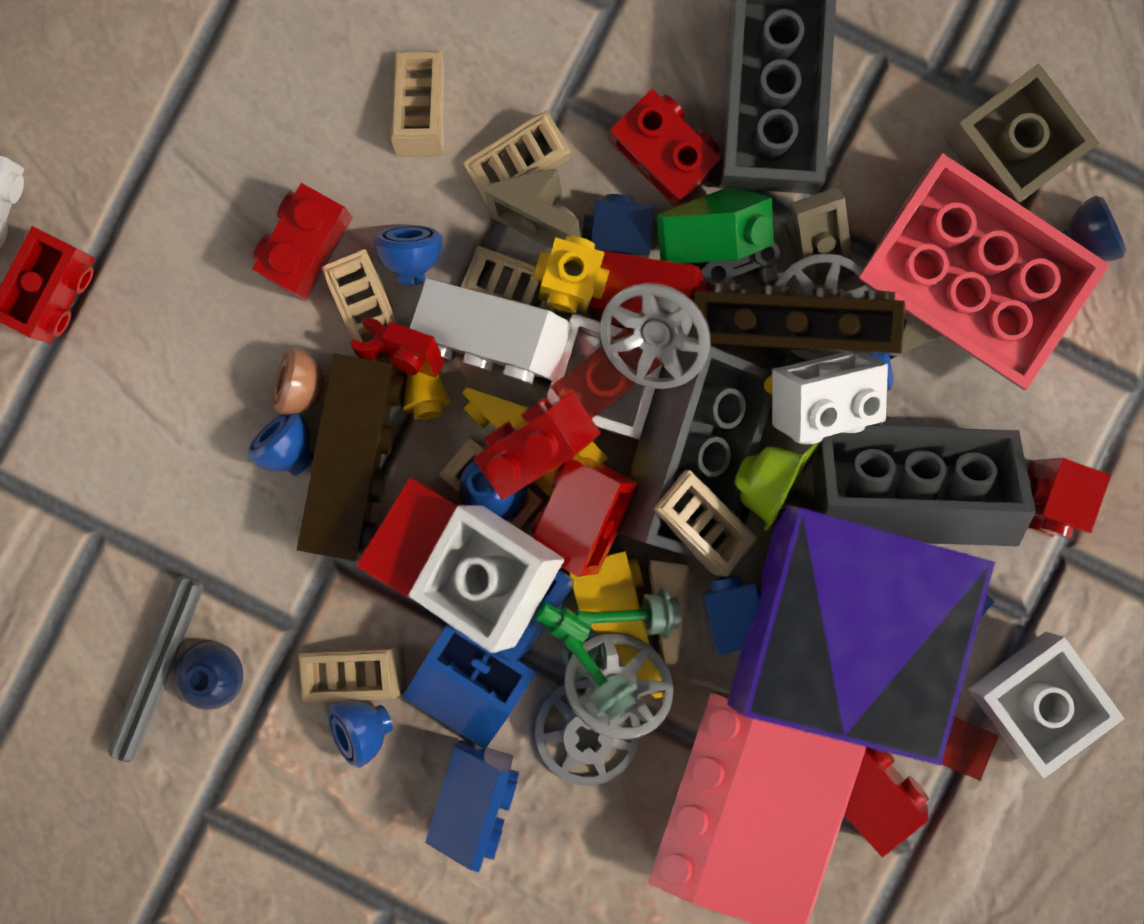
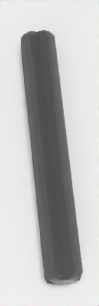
M179 576L175 581L109 746L108 754L114 759L130 763L137 757L204 589L203 583L189 576Z

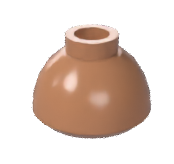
M294 347L283 355L275 380L272 405L278 415L300 414L308 411L316 404L324 405L329 376L323 374L319 364L309 354Z

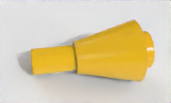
M420 372L417 375L406 373L403 411L413 413L414 419L417 420L433 419L443 415L442 409L449 406L451 401L439 374L434 378Z

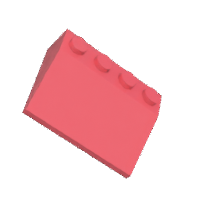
M942 153L922 174L900 207L857 280L874 290L895 292V300L905 301V312L1025 391L1110 264Z
M711 692L648 884L692 904L751 924H809L866 747L742 716L727 705L730 693Z

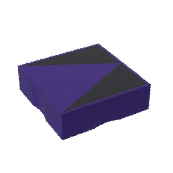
M782 505L778 512L762 572L759 606L744 638L727 705L745 717L941 766L995 562L806 509Z

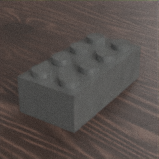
M731 0L719 188L732 186L743 190L816 194L825 183L836 0Z
M710 346L708 358L702 370L693 379L684 385L674 388H655L628 478L639 483V486L617 533L695 557L653 509L685 470H690L737 517L741 506V490L735 485L734 480L743 460L748 456L757 454L772 405V396L764 388L766 379L772 375L771 370ZM676 350L683 372L687 371L695 363L698 352ZM663 364L659 378L673 377ZM687 489L672 509L679 514L691 500L693 494ZM701 504L686 521L690 526L705 510ZM713 518L710 519L699 533L702 538L716 523ZM724 531L711 545L714 550L727 536Z
M868 425L865 426L863 431L857 433L841 432L823 437L811 462L817 513L929 544L1019 546L1035 514L1019 430Z

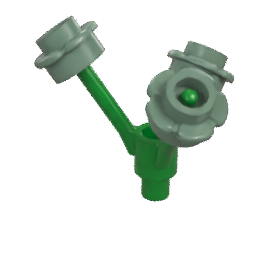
M661 588L657 594L644 595L642 609L599 612L577 610L573 613L566 607L557 609L544 601L536 610L534 618L548 627L550 635L565 644L562 651L564 663L568 666V662L574 654L599 687L588 697L596 708L594 716L600 717L606 713L612 721L636 703L631 693L636 690L637 685L635 683L630 685L622 673L609 681L601 671L604 668L603 646L595 647L588 652L583 647L584 642L596 637L589 634L591 625L593 623L643 620L644 628L648 635L660 634L663 639H667L672 633V628H679L681 608L679 600L677 598H670L667 589ZM576 670L575 680H583L585 676Z

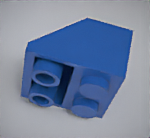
M448 623L404 693L403 698L481 748L486 749L537 673L538 665L524 656L512 663L498 651L489 652Z
M458 739L453 749L425 843L465 868L480 873L484 857L494 860L505 819L497 817L498 810L500 808L509 811L518 782L519 772L511 769L514 755L488 747L483 749L475 743Z

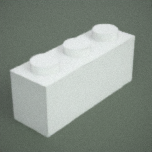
M427 278L410 325V329L433 336L444 359L451 360L454 352L465 355L463 363L491 372L493 364L505 367L503 375L532 384L534 376L554 381L572 327V323L549 310Z

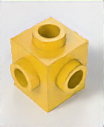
M567 236L566 240L555 237L551 253L541 250L533 276L534 280L542 282L538 299L547 301L549 307L558 311L576 313L577 310L586 313L591 297L601 299L606 285L609 270L600 268L604 252L594 249L595 244L581 237ZM563 266L582 271V273L578 276H570L564 271Z

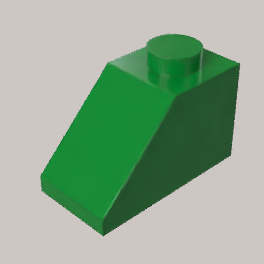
M728 186L657 214L660 260L676 263L739 260L774 245L772 198Z

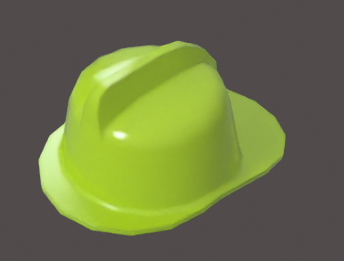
M819 443L813 444L804 454L776 447H766L759 455L748 456L743 460L734 482L738 489L741 490L740 501L765 520L764 530L767 531L782 504L787 500L805 474L818 450Z

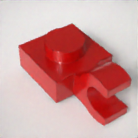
M364 318L362 324L366 333L374 336V338L366 343L352 339L350 345L357 357L375 360L381 356L389 355L392 364L407 374L417 375L420 372L434 378L437 377L444 364V359L433 336L390 322L388 327H386L376 319Z

